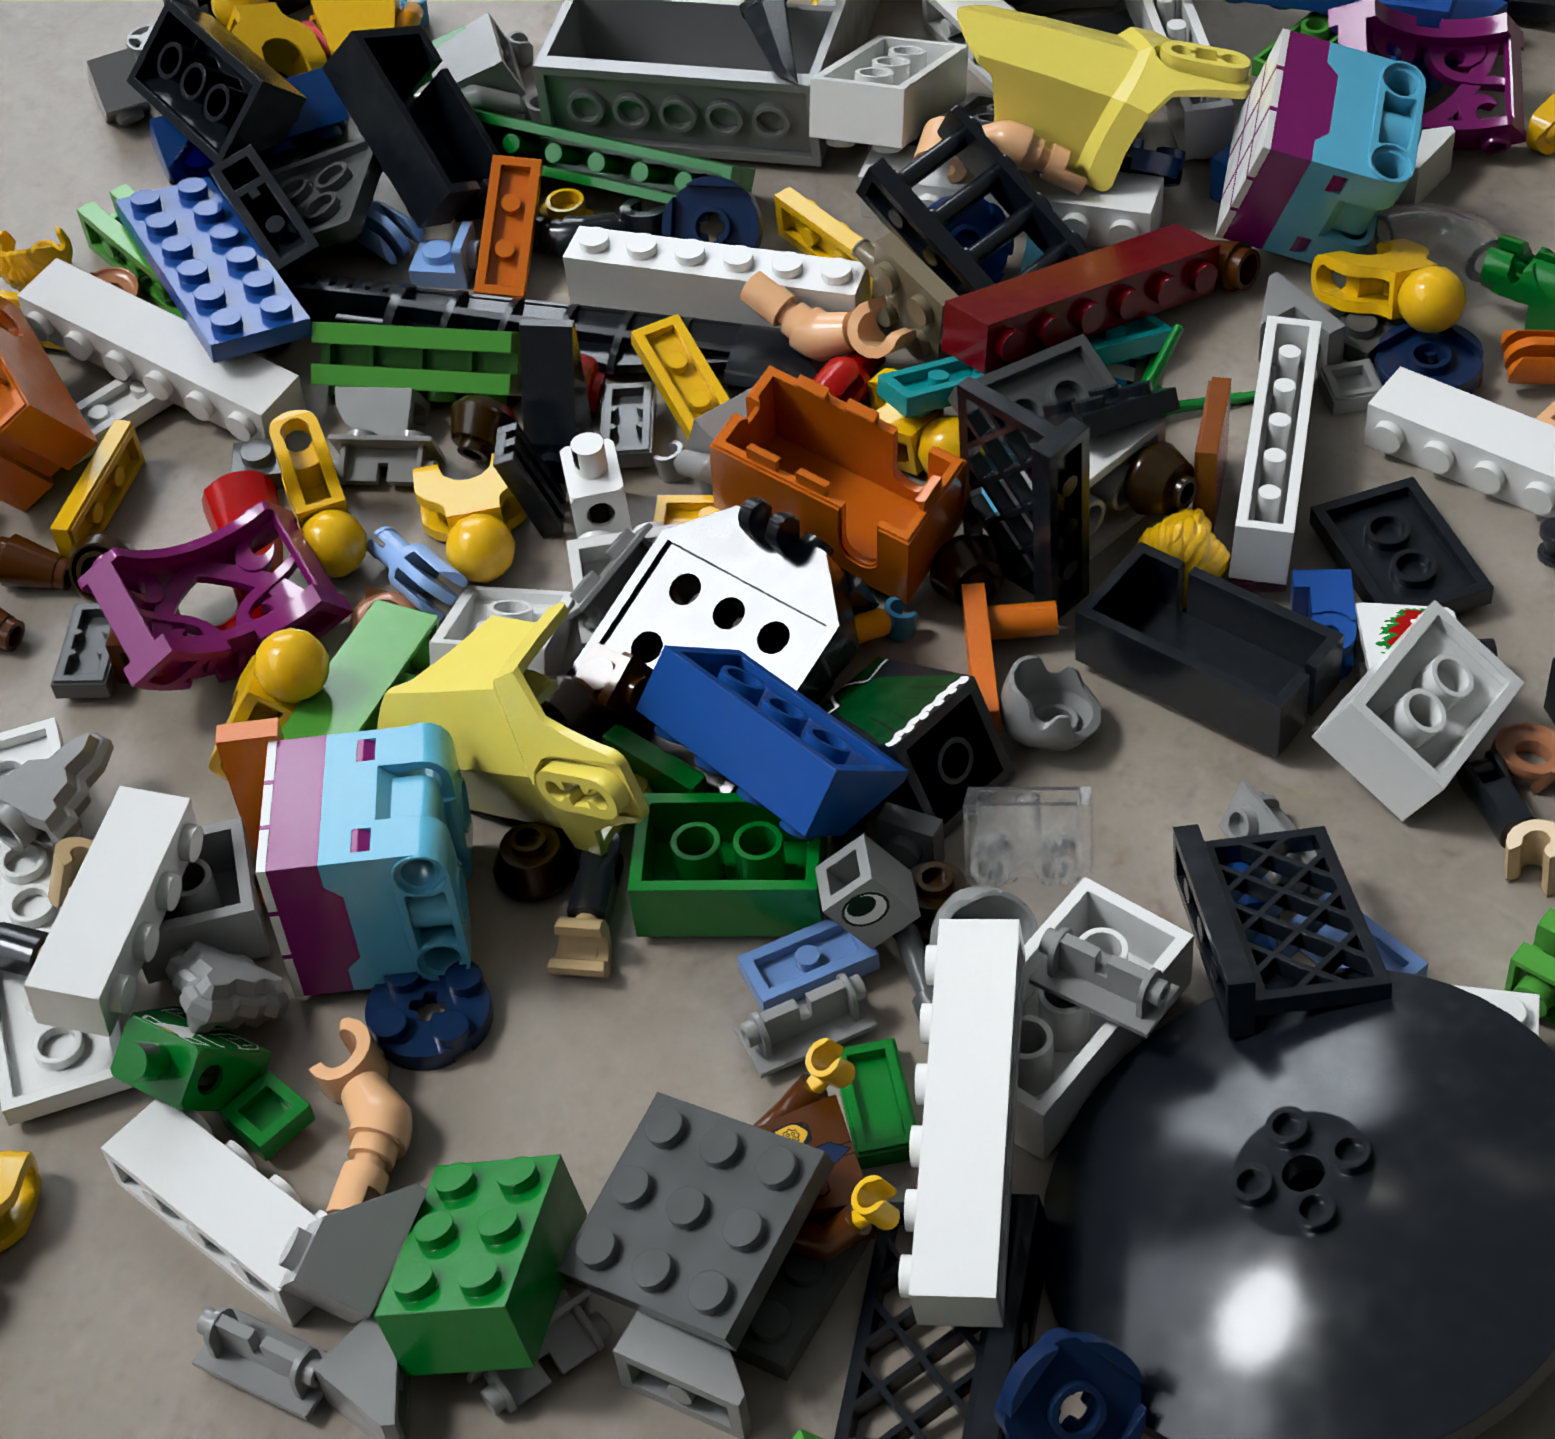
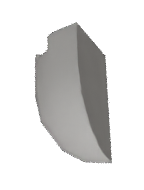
M334 386L336 407L343 421L352 429H365L377 435H398L403 430H414L416 425L426 426L431 403L413 388Z

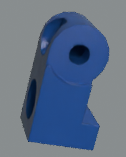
M1351 569L1292 570L1290 610L1344 634L1340 672L1341 680L1347 677L1353 669L1354 644L1357 636Z

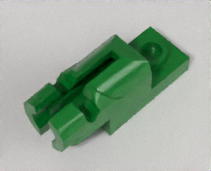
M1505 234L1500 235L1497 243L1499 249L1490 247L1485 256L1481 269V285L1499 296L1528 305L1524 330L1555 331V253L1549 248L1541 247L1538 253L1534 255L1527 241Z

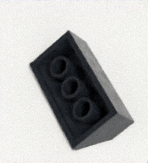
M174 0L166 1L126 81L215 164L220 163L250 144L259 154L285 141L293 124L299 118L300 111L307 99L212 15Z

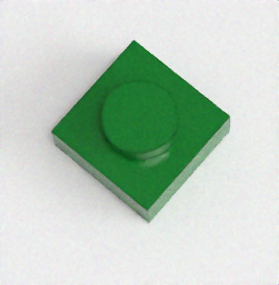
M269 1070L219 1111L225 1127L265 1161H268L315 1120L310 1104Z

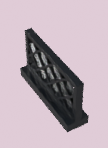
M968 376L957 384L960 458L967 461L963 533L983 534L984 528L999 548L1004 577L1033 594L1034 602L1056 600L1059 620L1089 595L1090 427L1072 416L1057 427ZM979 407L983 408L986 411V413L996 426L995 428H991V426L979 410ZM1021 431L1036 439L1037 443L1030 447ZM998 437H1003L1018 462H1013ZM980 445L997 469L996 471L992 470L980 452ZM1021 471H1025L1031 480L1032 490L1020 473ZM1003 479L1019 504H1014L999 480ZM982 488L984 489V491L986 492V494L988 495V497L990 498L998 512L993 511V509L987 502L986 498L982 494ZM1025 513L1033 524V531L1021 514ZM1001 521H1005L1020 545L1016 546ZM1024 554L1027 555V557L1033 564L1034 571L1031 569V567L1023 557Z
M1198 824L1173 827L1174 879L1229 1039L1256 1035V1017L1392 999V981L1325 826L1204 841ZM1313 850L1317 854L1308 864L1286 856L1290 853ZM1243 860L1252 865L1244 872L1222 865L1220 862ZM1269 871L1291 878V880L1285 886L1280 887L1262 880V878ZM1310 885L1331 893V895L1324 902H1320L1301 893ZM1244 894H1247L1267 903L1256 911L1236 902ZM1284 909L1308 918L1299 926H1295L1276 917ZM1326 924L1349 934L1339 943L1316 933ZM1259 933L1280 940L1282 943L1271 951L1253 944L1251 941ZM1303 949L1321 956L1323 959L1315 967L1291 959V957L1297 951ZM1341 965L1367 974L1368 977L1345 980L1332 974ZM1275 973L1298 982L1295 987L1266 990L1264 986Z
M1038 1194L1011 1195L1003 1328L950 1326L952 1329L923 1351H920L905 1333L917 1324L912 1305L894 1318L883 1307L884 1295L898 1285L899 1261L902 1253L895 1246L899 1225H904V1202H889L899 1209L900 1219L898 1225L893 1229L882 1230L878 1228L834 1439H876L856 1437L859 1419L882 1402L887 1405L900 1423L878 1439H909L910 1437H913V1439H928L921 1429L952 1406L965 1420L962 1439H1005L1003 1430L997 1424L994 1416V1405L997 1398L1001 1395L1004 1382L1013 1365L1033 1346L1044 1281L1041 1260V1232H1044L1046 1229L1047 1217L1040 1196ZM893 1259L896 1265L890 1268L891 1261ZM879 1320H881L884 1325L878 1329ZM981 1330L978 1342L974 1335ZM897 1339L912 1359L880 1381L870 1369L872 1356ZM965 1343L976 1356L975 1367L949 1385L933 1365ZM924 1372L941 1393L911 1415H908L892 1395ZM868 1382L872 1388L865 1392L866 1384ZM970 1394L967 1406L962 1399Z

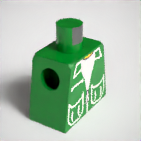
M170 1006L133 1012L130 1015L110 1069L113 1077L174 1108L193 1111H220L266 1072L273 1052L220 1026H215L208 1033H192L187 1024L184 1009L180 1006ZM212 1065H217L219 1068V1074H203Z

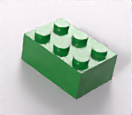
M643 793L650 812L644 820L635 823L628 882V896L637 937L787 936L824 920L815 867L827 859L828 836H815L810 841L797 838L781 828L779 825L781 818L767 808L758 807L745 801L737 793Z
M561 1154L535 1157L521 1156L513 1159L471 1163L458 1162L450 1165L436 1166L427 1188L428 1191L414 1219L374 1317L405 1376L534 1368L565 1280L556 1270L587 1217L586 1209Z

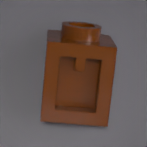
M594 641L575 677L582 679L592 687L598 695L597 703L604 708V713L631 725L638 712L636 707L653 669L637 656L627 651L620 653Z

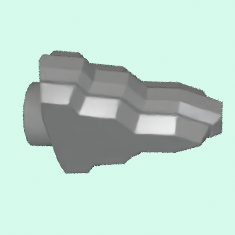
M97 732L91 735L86 733L68 741L50 758L28 760L9 775L0 774V840L18 852H22L32 842L54 851L55 845L61 839L73 837L82 827L78 817L91 803L89 788L106 770L114 749L112 741Z
M195 941L187 949L182 948L174 951L165 970L168 977L173 980L174 993L180 997V1006L186 1013L187 1024L192 1033H208L215 1026L237 1029L243 1025L257 1028L266 1021L276 1019L284 1014L290 1002L287 993L283 990L282 977L256 966L253 960L244 954L236 952L226 953L199 941Z

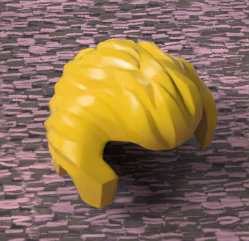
M55 226L60 245L52 240L44 239L36 242L30 249L14 251L16 240L6 230L0 231V277L4 279V282L20 293L56 258L72 265V244L61 227Z
M1191 508L1179 509L1178 513H1173L1164 518L1162 522L1147 528L1138 540V543H1145L1185 562L1183 608H1187L1188 573L1194 567L1223 579L1230 564L1231 554L1219 539H1216L1215 534L1211 531V521L1200 508L1196 510Z

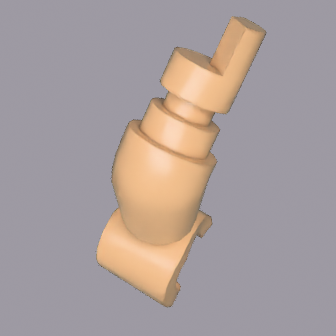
M945 116L932 118L924 125L913 160L942 140L937 130ZM1003 119L982 125L985 135L1001 153L1008 155L1015 162L1018 169L1029 174L1035 169L1040 172V179L1077 195L1084 189L1088 180L1066 169L1071 150L1055 143L1051 148L1045 146L1046 140L1033 134V127L1017 121ZM954 156L947 161L950 163L947 178L951 184L962 180L968 169L957 156Z
M758 271L747 281L739 297L741 301L757 312L761 318L773 327L782 325L780 331L789 338V346L806 358L817 361L829 360L854 351L867 358L878 359L909 346L916 337L915 330L905 327L891 332L888 336H885L877 324V314L881 308L887 306L885 294L859 304L852 312H826L821 307L811 308L805 302L796 304V295L783 285H778L762 271Z
M350 1017L343 1018L339 1024L340 1037L351 1054L350 1058L338 1067L330 1068L319 1062L308 1069L323 1094L330 1101L344 1106L350 1123L347 1132L348 1140L351 1143L347 1153L350 1160L345 1161L325 1211L327 1214L384 1195L389 1182L387 1173L392 1171L396 1160L403 1158L407 1153L413 1132L411 1107L388 1082L389 1067L386 1058L368 1028L360 1020Z

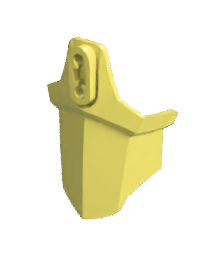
M968 5L957 9L959 26L969 49L978 64L992 76L994 122L1005 119L1026 124L1034 128L1033 134L1046 140L1045 146L1051 148L1055 143L1071 150L1066 169L1085 177L1088 180L1086 184L1097 191H1108L1113 186L1126 152L1144 123L1172 97L1245 99L1249 95L1251 61L1246 55L1237 51L1171 40L1155 31L1130 27L1116 35L1052 18L990 5Z
M564 602L549 607L537 623L492 615L451 651L414 679L391 687L384 694L380 706L377 729L403 727L421 722L442 726L449 732L453 739L461 777L464 778L470 810L521 821L540 822L562 828L575 848L603 856L608 851L607 847L616 832L619 834L625 824L639 823L649 815L650 809L643 793H652L648 780L633 774L628 761L619 751L563 726L546 716L540 706L560 686L557 680L550 679L537 671L528 670L527 668L568 616L569 611Z

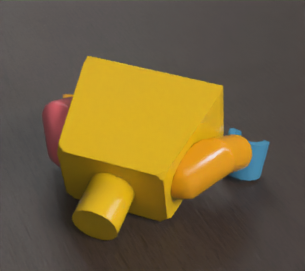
M310 0L314 14L309 16V20L301 22L314 32L328 61L351 31L419 25L423 27L429 23L427 0H421L417 3L407 2V0H400V2L399 0Z

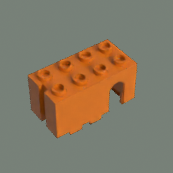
M0 296V500L26 512L54 485L52 482L53 474L61 467L69 471L98 444V441L21 309Z
M769 365L746 396L747 418L733 413L709 446L714 507L720 511L736 505L741 507V504L750 497H760L772 506V514L775 515L777 512L787 511L799 519L800 538L803 537L805 532H808L830 545L835 551L831 558L839 567L863 579L865 584L890 597L900 598L907 605L930 572L931 564L937 551L943 544L953 538L963 523L967 461L939 447L932 446L928 453L927 483L924 486L908 479L898 468V428L879 419L878 411L851 398L847 402L830 395V388L802 374L797 379Z

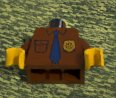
M829 1038L819 1039L808 1049L805 1064L811 1075L802 1074L782 1098L753 1125L826 1151L835 1163L788 1252L789 1254L823 1262L834 1259L857 1242L875 1239L874 1225L882 1230H890L898 1225L900 1219L899 1209L886 1201L896 1195L897 1189L880 1176L870 1175L865 1178L863 1177L837 1096H828L826 1088L829 1085L837 1089L845 1088L855 1079L854 1064L842 1057L838 1058L843 1053V1046Z

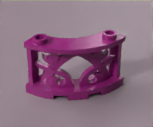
M1362 0L1328 9V28L1338 35V44L1389 59L1391 58L1389 55L1395 56L1397 61H1404L1410 64L1413 59H1423L1427 70L1433 78L1446 86L1457 88L1441 105L1422 114V130L1453 126L1455 130L1453 150L1481 149L1485 153L1495 154L1509 150L1511 145L1526 142L1521 51L1524 50L1523 31L1507 13L1472 19H1442L1439 24L1440 28L1417 26V16L1396 11L1387 7L1379 0ZM1497 55H1504V76H1488ZM1458 59L1459 65L1452 70L1445 64L1444 60ZM1495 91L1505 93L1506 116L1487 119L1478 118L1477 110L1481 109L1490 112L1497 106V102L1489 95L1476 94V92Z
M261 501L255 506L248 508L239 518L228 525L187 543L153 550H130L114 547L100 555L93 562L92 567L77 580L82 592L94 595L129 658L130 663L123 668V671L131 686L146 690H186L191 688L193 683L191 679L215 675L219 683L239 678L252 656L256 654L262 641L275 631L294 628L309 631L318 639L354 612L344 594L336 591L299 529L294 513L291 510L267 501ZM278 537H281L291 555L271 573L268 571L273 564L274 543L265 554L257 555L254 553L266 547ZM297 567L309 585L306 589L288 580ZM196 583L215 584L250 592L238 608L235 628L220 631L214 625L202 619L176 614V611L184 597ZM262 603L261 614L266 613V615L255 620L252 619L250 615ZM186 633L196 636H186Z

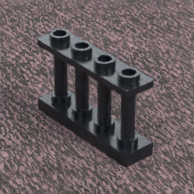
M955 105L948 110L937 130L939 137L942 139L940 142L900 171L894 170L884 158H881L867 169L856 190L858 196L889 231H892L958 296L994 285L995 283L983 271L980 264L1023 231L1044 254L1015 277L1090 252L1083 238L1076 231L1066 226L1053 211L1049 200L1042 193L1032 188L1019 173L1015 162L1008 155L999 151L985 135L981 124L974 117L967 115L959 105ZM954 156H957L976 178L934 210L928 208L912 191V188ZM990 193L1010 216L968 248L961 246L946 229V226Z

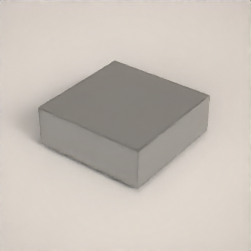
M1370 359L1318 367L1317 384L1332 416L1366 411L1368 403L1383 387Z

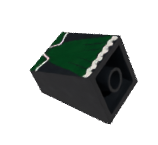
M877 657L820 706L909 770L905 781L875 808L881 811L884 804L889 802L943 819L944 838L1015 773L974 676Z

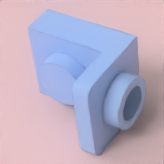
M462 221L454 241L442 239L420 241L408 270L411 284H415L417 287L469 289L477 270L481 240L476 238L473 221Z

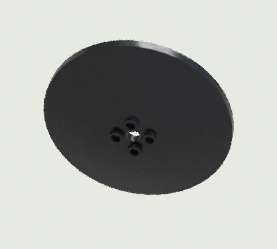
M1338 968L1332 974L1345 980L1368 977L1367 974L1352 968ZM1387 970L1392 981V999L1256 1017V1035L1229 1039L1215 997L1187 1010L1157 1029L1124 1056L1103 1078L1084 1103L1069 1128L1055 1159L1044 1198L1043 1208L1047 1222L1045 1231L1041 1232V1260L1047 1294L1059 1327H1064L1072 1332H1090L1106 1338L1129 1356L1140 1370L1144 1385L1139 1382L1142 1390L1141 1403L1147 1408L1146 1425L1143 1433L1153 1439H1473L1513 1412L1544 1383L1555 1370V1053L1537 1034L1508 1012L1475 994L1451 984L1423 976ZM1278 975L1271 977L1264 986L1266 990L1295 987L1298 982ZM1314 1169L1324 1173L1322 1181L1315 1188L1303 1192L1288 1188L1291 1179L1301 1171Z

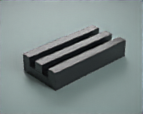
M518 422L498 427L493 467L543 539L563 533L564 525L560 519L565 517V509L561 504L566 503L567 495Z

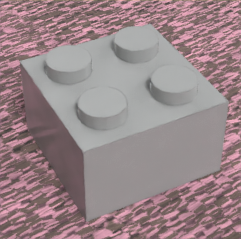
M242 817L202 826L204 837L200 855L195 862L188 863L181 878L182 889L179 902L173 911L166 912L159 927V943L156 953L150 962L144 961L141 967L148 984L170 979L165 970L174 951L182 948L187 949L195 941L207 944L226 953L236 952L244 954L250 959L271 955L264 905L259 897V883L255 873L257 859Z

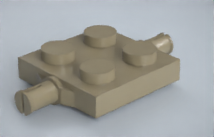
M892 231L876 240L875 247L868 239H862L857 242L852 249V256L857 258L870 271V276L873 278L871 299L885 294L887 306L881 308L878 312V323L883 327H889L892 331L904 327L915 330L916 337L906 348L917 360L922 359L925 363L951 357L950 354L941 350L944 306L946 300L958 297V295Z

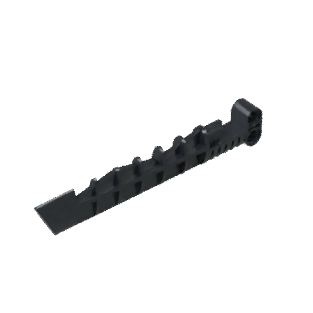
M301 264L280 276L310 317L311 327L312 322H339L519 332L521 318L574 320L580 353L594 357L599 364V370L610 375H616L617 373H648L631 345V331L673 316L584 306L574 303L566 304L530 300L523 297L511 298L475 294L465 290L447 291L420 288L415 284L397 283L392 286L391 282L379 281L375 284L370 279H361L357 282L356 278L344 277L339 280L338 276L326 275L321 278L320 274L304 273ZM680 316L712 371L725 370L723 386L752 388L769 365L797 379L800 374L810 379H813L816 375L810 358H806L789 346V338L781 333V328ZM291 342L259 350L256 352H279L287 348L291 344Z

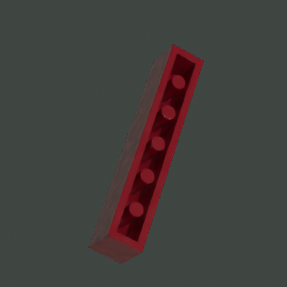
M1176 223L946 300L941 350L977 371L987 374L1081 334L1088 338L1117 326L1211 294L1215 290V282L1218 275L1217 266L1220 245Z

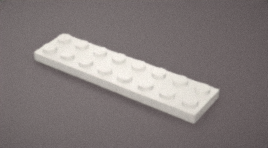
M55 717L0 733V774L9 775L28 760L50 758L64 745ZM80 828L73 837H83L82 829ZM0 840V923L7 922L50 932L61 907L57 909L53 906L48 898L54 851L32 842L22 852H18ZM0 970V1102L2 1113L9 1126L133 1088V1086L113 1077L110 1069L124 1031L121 1014L110 1037L36 1023L24 988V983L28 976Z

